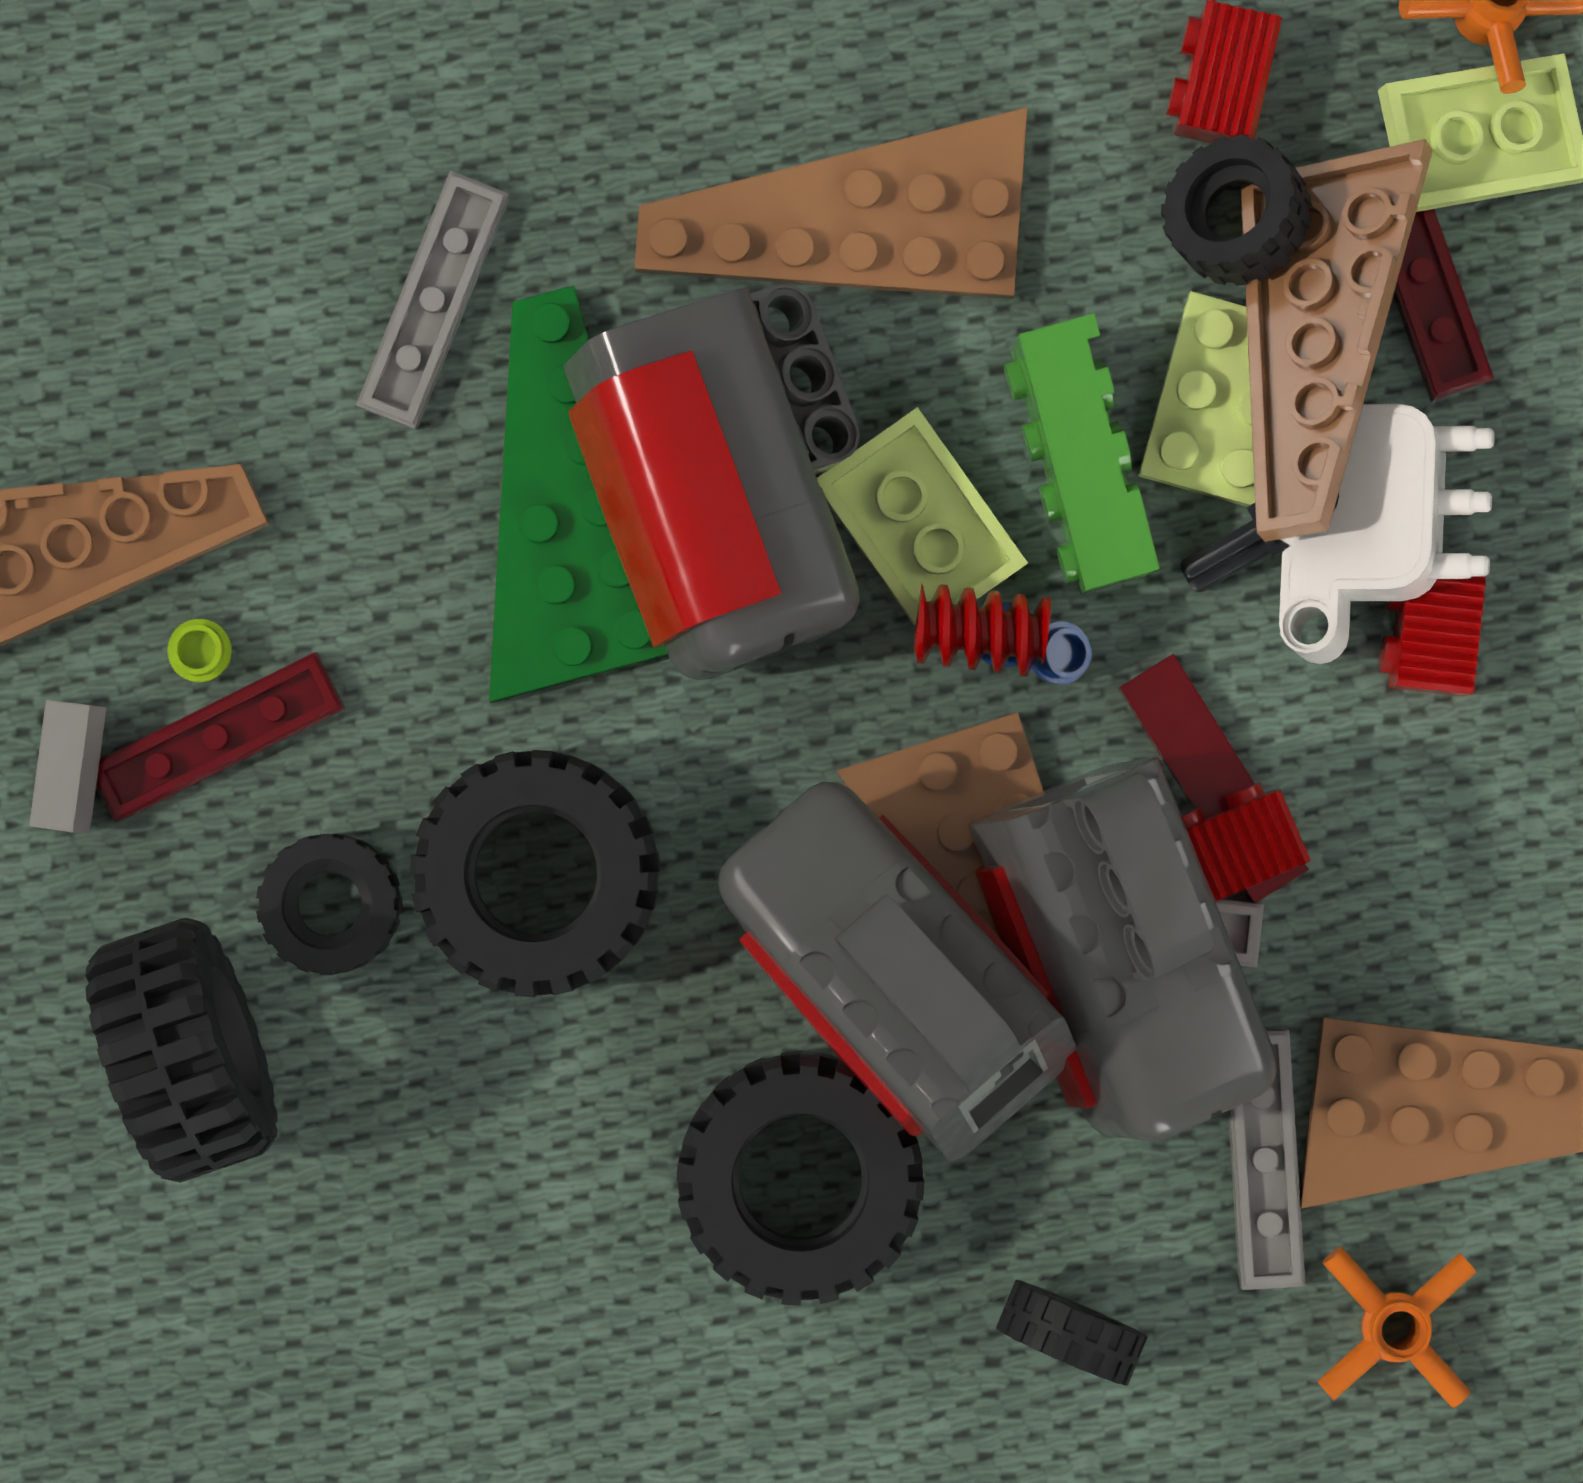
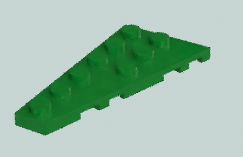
M574 285L512 302L489 703L668 655L665 646L653 648L610 535L568 415V411L576 402L563 365L589 340Z

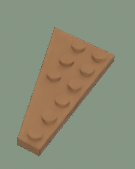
M1027 107L640 205L635 272L1013 299Z
M1426 139L1295 168L1307 184L1304 188L1311 195L1312 206H1309V215L1312 218L1310 227L1306 228L1303 235L1305 240L1299 250L1296 249L1289 257L1290 261L1282 268L1279 266L1270 272L1271 276L1261 281L1255 279L1248 281V284L1245 285L1257 534L1265 542L1324 532L1329 529L1433 152ZM1241 182L1243 235L1260 221L1266 204L1263 191L1258 186L1247 182Z
M241 464L169 471L163 474L138 477H113L81 483H56L0 489V647L270 525L245 467Z
M1018 712L837 770L836 772L846 786L854 791L878 818L883 814L999 937L974 872L984 864L968 825L986 815L1043 792Z
M1320 1017L1300 1186L1301 1209L1583 1152V1049Z

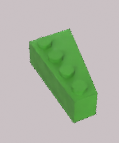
M1095 313L1019 334L1011 351L1013 361L1004 364L1011 396L1014 401L1024 398L1030 417V423L1021 425L1031 462L1042 459L1048 484L1039 486L1045 515L1049 523L1059 520L1066 545L1056 548L1061 571L1066 584L1077 581L1081 595L1152 575L1160 570L1140 489L1136 483H1128L1125 473L1132 470L1131 454L1126 434L1118 421L1111 423L1108 410L1114 409L1112 393H1115L1109 368L1104 366L1100 359L1093 361L1088 341L1090 338L1100 336Z

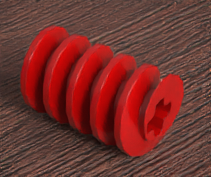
M921 584L914 635L916 661L919 664H925L932 648L938 647L942 665L950 667L958 651L963 650L968 669L976 670L984 653L990 654L994 673L1001 674L1011 656L1016 657L1020 676L1027 677L1035 660H1041L1042 664L1044 663L1050 625L1051 598L1042 597L1033 614H1030L1024 594H1016L1008 610L1004 611L999 591H990L982 608H980L977 604L974 588H964L957 603L952 604L948 585L940 584L931 601H927L923 584Z

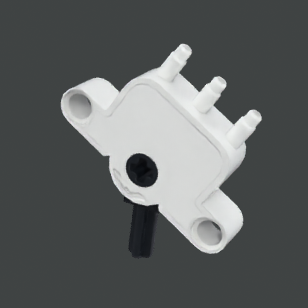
M1363 404L1328 531L1265 542L1257 534L1255 503L1246 507L1253 520L1183 559L1180 564L1183 575L1195 592H1203L1271 553L1280 564L1282 563L1279 613L1281 637L1286 645L1306 661L1316 664L1331 662L1339 657L1347 647L1351 601H1405L1415 599L1429 591L1437 579H1470L1472 576H1487L1490 573V559L1487 556H1472L1470 553H1442L1444 515H1472L1475 512H1489L1492 509V494L1489 492H1475L1472 489L1445 490V452L1491 449L1495 442L1494 430L1491 428H1476L1475 426H1433L1427 416L1413 406L1402 404ZM1316 616L1327 617L1329 626L1323 639L1314 644H1303L1300 634L1306 621Z

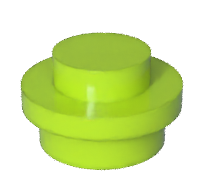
M192 619L179 625L172 633L167 647L168 659L174 671L182 678L192 682H209L221 676L228 668L232 658V643L227 632L217 623L207 619Z

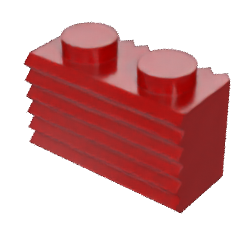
M1207 0L1200 18L1189 16L1180 54L1191 56L1186 79L1175 77L1166 115L1177 117L1174 135L1211 144L1215 139L1221 137L1226 139L1236 138V135H1248L1250 139H1255L1281 25V16L1257 12L1253 9H1244L1240 6H1231L1228 3H1219L1215 0Z
M1472 576L1470 579H1437L1431 589L1418 598L1405 601H1386L1387 610H1396L1393 636H1383L1379 654V672L1389 674L1388 688L1453 696H1468L1474 693L1486 576Z
M1259 782L1225 796L1224 798L1229 808L1205 818L1200 807L1181 815L1215 901L1311 861L1281 789H1272L1264 792Z

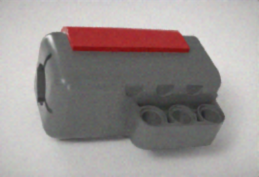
M781 284L750 294L747 288H742L716 295L600 333L588 340L563 365L576 402L568 411V415L610 535L653 648L665 646L669 659L678 672L696 680L712 679L754 664V659L763 661L806 646L840 629L851 621L857 612L860 602L859 588L825 494L819 486L816 476L823 474L850 457L858 446L860 434L856 418L816 309L806 292L794 285ZM768 308L779 309L785 314L789 321V332L778 331L771 325L767 315ZM790 367L799 368L808 375L811 382L810 393L802 392L793 385L790 380ZM813 427L822 428L830 435L833 442L832 454L822 452L816 447L812 439Z
M1158 757L1120 762L1098 768L986 815L968 825L984 864L974 872L999 938L1049 992L1053 1001V1007L1065 1018L1077 1046L1076 1051L1066 1058L1064 1069L1056 1076V1080L1066 1104L1070 1107H1079L1092 1128L1103 1135L1149 1142L1161 1141L1209 1120L1211 1115H1220L1259 1097L1273 1085L1278 1072L1276 1054Z
M820 782L808 788L779 813L769 826L763 827L734 852L720 869L718 880L719 893L745 931V934L739 941L749 955L826 1044L870 1090L909 1135L918 1136L925 1134L948 1161L959 1160L980 1145L1064 1069L1066 1058L1076 1051L1077 1046L1067 1022L1053 1007V1001L1049 992L883 814L878 818L861 798L847 786L839 782Z

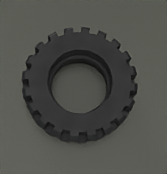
M512 751L496 755L494 759L482 764H475L460 773L462 777L450 787L445 786L434 799L435 806L429 816L422 819L416 834L419 837L416 854L411 855L410 874H414L416 892L411 895L415 911L421 913L427 929L423 931L433 947L438 946L449 958L446 962L460 974L466 973L479 981V985L493 991H507L515 993V996L535 997L537 995H558L570 992L595 981L612 970L639 942L648 927L647 924L655 909L659 893V853H657L653 837L654 832L648 818L638 806L637 800L625 786H622L609 773L596 765L572 755L554 751ZM529 812L551 813L575 825L590 843L597 864L595 891L583 913L566 927L543 934L521 932L499 921L485 905L477 884V862L486 839L506 820Z
M181 918L102 945L88 961L89 965L86 967L85 977L88 981V985L85 987L86 1000L91 1010L89 1018L92 1032L96 1036L102 1067L105 1068L110 1083L108 1086L113 1100L118 1104L122 1114V1121L128 1134L133 1136L136 1142V1149L142 1159L148 1160L149 1168L156 1175H160L162 1179L181 1183L264 1154L274 1143L278 1132L276 1127L278 1115L273 1100L275 1097L273 1083L269 1077L267 1069L269 1066L265 1051L261 1047L258 1037L259 1032L254 1017L251 1016L248 1008L247 998L241 984L237 981L234 968L228 956H225L222 945L216 935H212L210 928L205 923H201V921Z
M799 1051L781 1053L780 1056L764 1060L760 1058L746 1064L743 1069L731 1076L728 1075L716 1085L711 1094L700 1104L682 1142L676 1181L678 1182L679 1189L678 1204L682 1220H686L691 1232L690 1239L699 1254L704 1253L714 1264L713 1270L727 1282L730 1279L745 1287V1293L761 1300L766 1295L781 1299V1304L801 1306L802 1300L819 1299L820 1304L839 1300V1294L853 1288L857 1292L874 1282L873 1276L884 1267L889 1269L901 1255L900 1249L907 1237H912L919 1220L917 1214L920 1202L924 1196L925 1180L922 1168L923 1159L916 1136L909 1135L844 1062L838 1060V1057L819 1053V1055L800 1054ZM788 1117H813L833 1125L851 1142L861 1165V1187L852 1210L834 1228L811 1237L786 1236L764 1226L747 1207L740 1188V1164L749 1143L766 1126Z

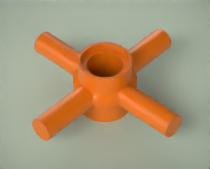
M1399 0V13L1402 19L1454 18L1457 29L1467 40L1478 45L1490 46L1500 91L1510 94L1518 92L1526 86L1513 33L1520 26L1525 16L1583 14V0Z
M1342 1246L1333 1250L1323 1260V1265L1365 1310L1361 1321L1363 1340L1316 1381L1333 1401L1380 1359L1389 1362L1410 1361L1451 1408L1460 1405L1470 1395L1471 1390L1429 1345L1432 1334L1430 1314L1477 1273L1460 1253L1412 1296L1403 1292L1383 1293ZM1394 1312H1408L1411 1319V1328L1408 1335L1398 1342L1384 1341L1382 1325L1385 1319Z

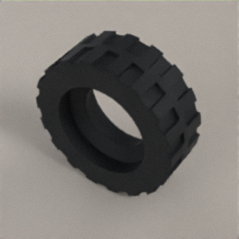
M1236 135V138L1230 139L1221 137L1213 140L1212 144L1204 148L1201 146L1192 152L1193 156L1185 163L1182 161L1175 170L1176 175L1172 182H1168L1164 192L1166 194L1165 204L1161 205V216L1165 219L1163 229L1166 237L1172 242L1171 245L1196 273L1203 278L1208 276L1214 283L1221 285L1234 283L1236 286L1247 285L1248 281L1255 279L1261 281L1271 276L1270 272L1279 266L1280 268L1285 266L1290 261L1289 257L1296 249L1299 250L1304 242L1303 235L1306 228L1310 227L1312 218L1309 215V206H1312L1311 195L1304 188L1307 184L1286 156L1277 147L1274 149L1267 140L1259 137L1257 140L1250 139L1248 135ZM1247 182L1258 186L1264 193L1266 203L1265 211L1260 221L1250 231L1238 238L1226 239L1215 235L1210 230L1207 220L1208 209L1215 198L1225 189L1236 183Z
M342 834L307 836L297 840L293 845L282 849L277 854L276 860L272 864H268L262 874L265 878L262 886H258L256 896L259 899V910L256 911L258 923H262L265 931L262 935L268 945L272 944L278 951L276 955L283 961L296 965V969L304 972L334 975L363 967L382 953L390 944L389 941L393 934L397 932L400 921H398L400 910H402V897H400L398 887L400 886L397 875L391 870L390 863L383 854H379L372 848V845L363 840ZM325 872H335L348 877L356 885L361 896V911L355 924L344 933L334 936L322 935L311 930L305 924L299 912V896L304 885L314 876Z
M1015 1280L996 1326V1329L1000 1330L1001 1333L1030 1348L1075 1368L1128 1386L1148 1338L1145 1334L1120 1321L1021 1280Z

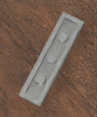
M453 171L449 172L356 403L358 408L417 431L509 202V193Z
M1287 1029L1266 1030L1276 1054L1278 1067L1273 1085L1261 1096L1228 1110L1239 1288L1241 1290L1306 1286L1290 1033Z

